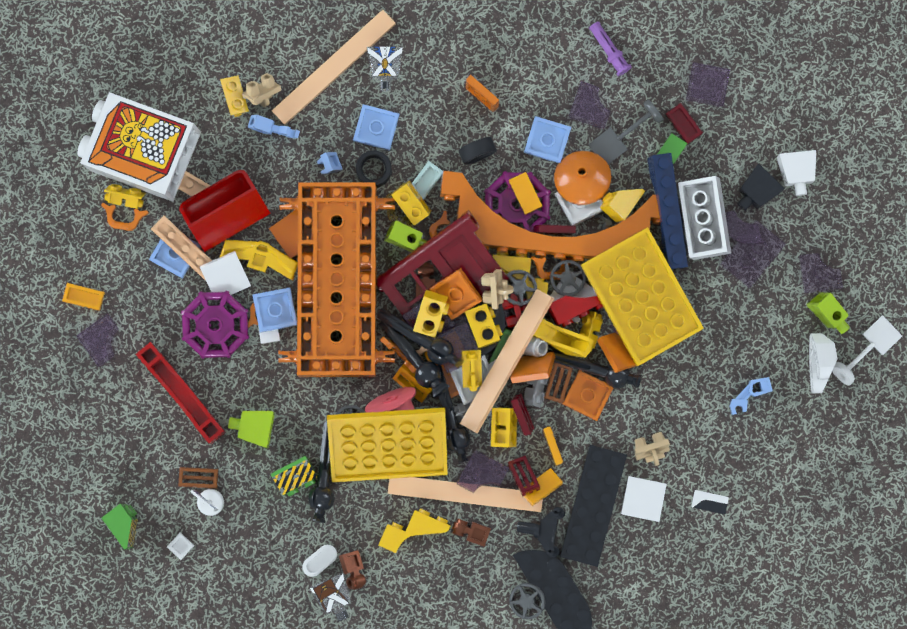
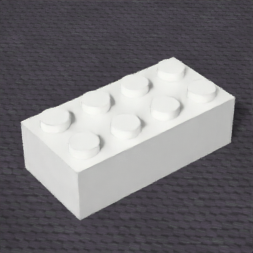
M711 176L679 182L678 186L689 258L697 260L731 254L720 178Z

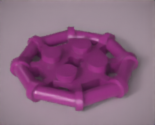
M504 171L494 183L484 190L485 204L491 210L493 197L498 198V209L493 210V212L500 214L512 224H523L525 230L533 232V226L543 225L551 218L549 216L551 191L533 175V172H529L527 175L532 185L539 191L537 193L538 198H542V211L535 210L525 215L521 206L519 209H515V206H512V203L517 198L509 180L522 173ZM503 183H506L508 187L502 193L496 192ZM535 214L539 218L529 227L527 221Z
M201 291L181 311L183 332L181 339L191 346L202 359L213 357L231 358V355L246 339H249L247 312L249 311L231 296L229 291ZM207 300H221L220 305L209 306ZM226 302H228L237 312L232 315L224 307ZM202 303L204 306L202 311L198 315L193 314L192 312ZM240 317V331L235 330L234 318ZM190 319H194L196 323L195 332L190 333ZM211 320H218L220 322L218 330L210 328L212 326ZM232 334L237 336L235 341L228 347L225 342ZM199 336L205 342L204 347L196 342L193 337ZM210 344H221L223 350H209Z

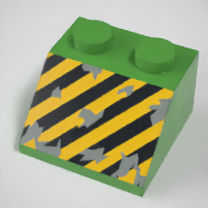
M307 456L271 473L282 495L287 494L288 497L298 493V488L303 485L307 488L315 484V479L318 478Z
M119 504L104 515L102 520L123 549H131L134 546L138 521L135 515H137V512L131 505Z

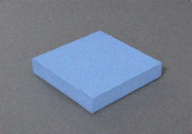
M363 104L353 141L390 151L400 114Z
M535 116L524 153L561 163L571 127Z
M160 239L149 258L150 261L182 279L190 267L162 239ZM191 240L199 249L201 248L200 244Z
M290 287L252 295L260 333L297 326Z

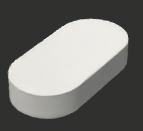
M332 545L320 547L304 561V573L310 577L319 575L336 560V549Z

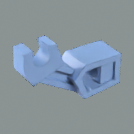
M251 115L248 128L257 132L270 135L276 133L289 138H298L299 130H292L288 126L274 125L275 122L260 115Z
M769 377L749 381V384L735 399H731L729 405L731 415L737 414L736 406L742 408V413L746 412L747 399L750 396L755 397L772 392ZM759 383L761 392H752L753 385Z

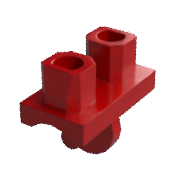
M512 293L510 298L518 301L517 295ZM504 300L502 303L503 310L514 308L515 315L505 317L508 328L516 326L521 317V312H524L528 304L520 307Z

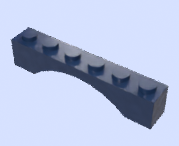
M672 154L652 155L647 159L660 215L661 252L671 270L683 269L688 267Z

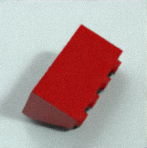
M244 170L233 172L185 200L179 207L185 222L204 252L271 214Z

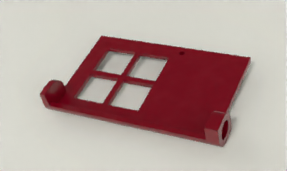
M469 210L376 278L377 288L381 292H385L412 327L415 326L418 315L411 306L424 297L426 290L430 291V288L427 289L414 270L428 260H431L442 274L443 278L441 280L461 268L481 297L485 291H491L490 286H482L481 277L485 273H493L496 269H502L475 234V231L479 229V224ZM502 269V280H508L509 277ZM411 274L424 292L408 303L395 287V284ZM433 303L436 308H440L437 303ZM442 315L441 321H444V324L451 320L448 315ZM430 320L426 322V324L429 326L434 325V323Z

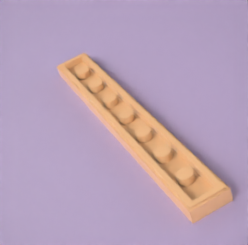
M384 10L379 12L272 110L273 114L286 125L368 50L367 47L371 48L396 23Z
M536 289L461 420V425L478 434L554 300L553 297Z
M415 477L389 479L388 494L535 512H541L543 499L532 507L524 496L522 497L520 490Z

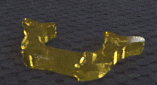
M393 192L389 193L386 198H393L391 195ZM386 209L387 217L391 222L396 220L413 228L407 216L397 217L393 209Z

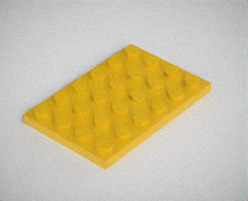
M648 227L581 264L584 273L636 366L645 363L704 329Z
M445 408L327 415L332 482L448 475Z

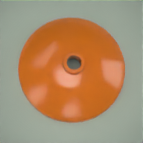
M577 151L564 157L561 163L557 165L554 173V183L558 193L566 201L577 205L592 204L600 200L609 190L611 171L607 162L598 154L590 151ZM585 171V174L581 175L579 172Z

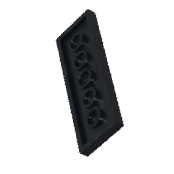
M589 445L560 557L598 567L627 454Z

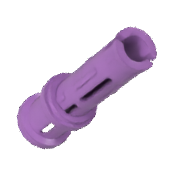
M598 21L591 25L589 29L607 54L608 62L612 63L616 69L617 76H621L632 68L631 64L626 62L622 56L623 52L617 50L600 22Z

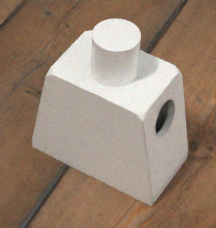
M816 150L779 154L777 161L785 186H795L796 196L807 195L806 184H812L815 181Z

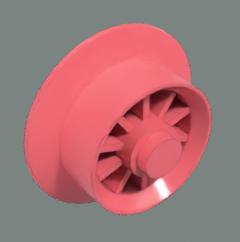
M404 387L382 394L368 403L365 407V412L415 410L411 399L415 396L416 390L413 387Z

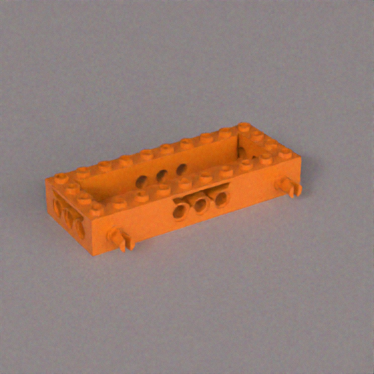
M375 182L298 183L297 198L280 197V202L288 203L279 205L280 210L297 209L298 292L296 351L279 350V355L288 357L279 358L278 362H296L298 377H376V364L378 362L395 363L394 358L385 357L395 355V350L378 351L376 349V211L378 209L395 210V205L387 204L395 202V199L378 198L376 196L377 187ZM333 217H341L342 224L340 226H333L331 223ZM335 254L342 257V262L338 265L331 262V258ZM340 293L342 300L339 303H333L331 301L332 294ZM334 331H339L342 334V338L338 342L331 340V334Z

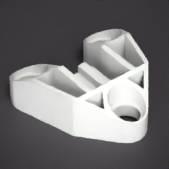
M822 333L810 334L809 364L812 394L823 392L838 359L835 343Z

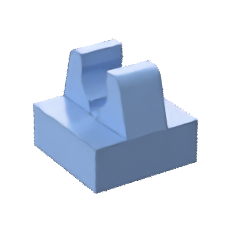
M326 152L320 155L321 158L317 161L318 164H324L325 167L321 174L336 173L343 170L336 152Z

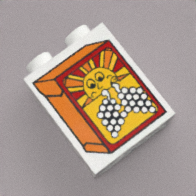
M109 92L106 101L99 100L95 105L92 121L96 122V126L91 137L85 135L79 144L78 156L82 158L80 163L89 171L173 202L201 131L192 122Z

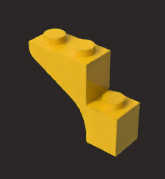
M497 252V255L493 254L494 259L506 274L514 270H523L530 273L531 258H527V255L516 254L515 257L501 252ZM523 274L511 275L516 280H522L524 277ZM527 277L525 280L527 286L534 288L532 282ZM534 278L537 283V289L547 294L548 282H544V279ZM526 291L528 300L533 295V292Z
M545 319L541 321L533 337L547 342V344L566 355L584 358L590 353L594 340L587 336L556 326Z
M420 508L419 512L414 511L406 531L402 530L404 526L395 522L392 525L387 524L378 546L397 553L402 542L408 537L445 533L449 530L450 525L447 524L448 520L439 516L437 519L429 517L430 512Z

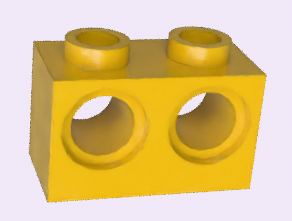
M410 180L391 194L413 225H416L430 215L431 209Z
M426 290L413 331L435 338L437 332H441L444 321H441L443 314L447 315L450 304L446 303L448 297ZM431 303H437L440 308H433ZM430 320L434 325L429 326L425 321Z
M483 304L465 311L479 349L501 341L499 336L503 334L499 324L495 326L492 318L496 316L492 306L488 308L487 304ZM482 311L487 314L483 322L476 320L478 312ZM487 329L492 330L494 333L490 340L483 338V332Z
M492 408L491 447H516L517 417L514 409Z

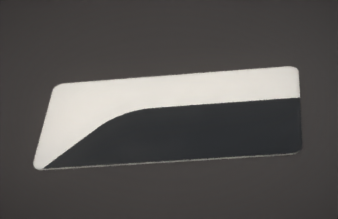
M695 490L692 508L726 514L729 498Z

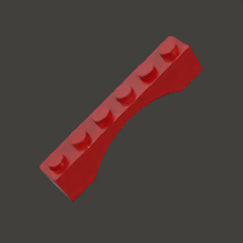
M564 296L552 302L548 311L556 326L562 324L563 327H566L573 323V318L579 316L581 319L590 314L589 310L593 308L599 310L603 308V305L598 296L587 298Z
M152 342L136 353V356L176 401L209 444L212 445L226 433L219 422Z

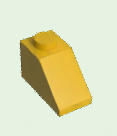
M643 189L609 192L604 196L600 209L615 222L624 221L645 191Z

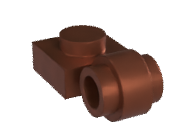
M425 262L418 268V275L423 277L420 280L427 289L435 284V279H429L430 275H434V264H430V262ZM416 282V297H417L418 295H420V294L423 293L424 291H423L422 288L419 286V284Z
M458 518L456 522L454 521L452 526L453 534L463 537L464 533H467V541L485 547L491 528L472 522L469 528L467 521Z
M359 550L340 555L339 559L344 575L350 573L349 578L346 580L348 588L353 590L362 588L366 584V579L363 574L359 573V570L364 569Z

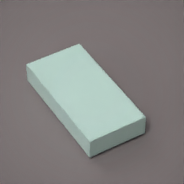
M430 161L426 163L412 182L423 200L443 174V170Z

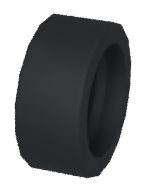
M492 137L478 139L459 149L464 165L476 163L497 152Z
M377 150L363 153L356 163L357 177L360 182H375L376 187L385 185L392 174V166L388 156ZM371 158L380 159L385 165L384 175L378 180L368 179L363 173L364 163Z

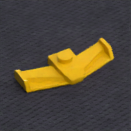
M225 240L220 257L235 251L239 260H249L248 268L266 273L269 266L288 279L294 280L298 262L270 246L269 243L263 241Z

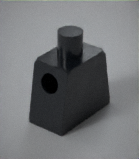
M758 164L739 189V192L744 197L737 204L744 211L751 205L759 209L779 195L785 188Z

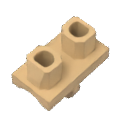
M268 73L261 76L262 83L258 84L255 81H251L246 84V91L242 93L244 99H248L256 106L261 104L263 107H266L270 104L269 99L272 98V95L281 91V86L275 83L273 76Z
M496 269L493 273H485L481 277L482 286L491 287V291L483 293V303L492 304V309H498L499 304L509 299L508 294L513 293V286L508 285L507 280H502V269Z
M662 432L652 435V444L647 445L643 437L635 439L636 460L645 458L646 463L653 461L655 466H658V459L665 458L664 452L670 451L669 440L665 439Z

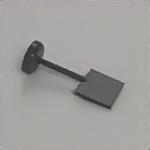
M649 99L643 103L648 113L619 136L610 127L588 144L592 151L601 156L608 165L628 150L621 139L649 117H652L658 123L664 120Z

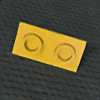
M239 76L220 79L230 115L238 117L244 112H249L246 99L242 96L243 89Z
M111 184V186L109 185L104 190V192H107L104 200L108 201V203L122 205L123 199H126V207L136 209L143 207L144 201L141 199L146 193L141 192L138 188L125 189L121 185Z
M589 311L590 314L582 319L583 325L579 334L594 340L590 351L592 352L598 336L592 333L593 331L600 332L603 315Z
M481 350L461 351L462 360L464 361L462 364L463 388L477 391V388L482 385Z

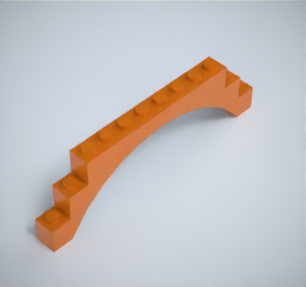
M443 171L440 197H444L446 201L459 199L457 219L469 210L479 224V229L475 231V234L487 250L494 248L497 249V252L508 253V250L516 251V254L527 255V252L535 253V256L546 257L547 254L554 255L556 259L573 257L574 261H584V259L594 258L647 227L650 230V221H653V224L661 225L656 195H652L634 214L619 224L600 232L577 237H552L538 234L511 224L493 212L476 195L463 173Z

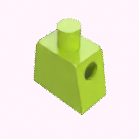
M396 220L391 223L384 241L410 252H413L427 242L421 238L422 232ZM408 236L412 237V243L408 242Z
M820 292L807 304V307L827 328H836L841 334L850 328L845 321L849 316L848 313L831 293Z
M242 411L241 419L230 417L228 428L239 430L237 438L269 448L275 412Z

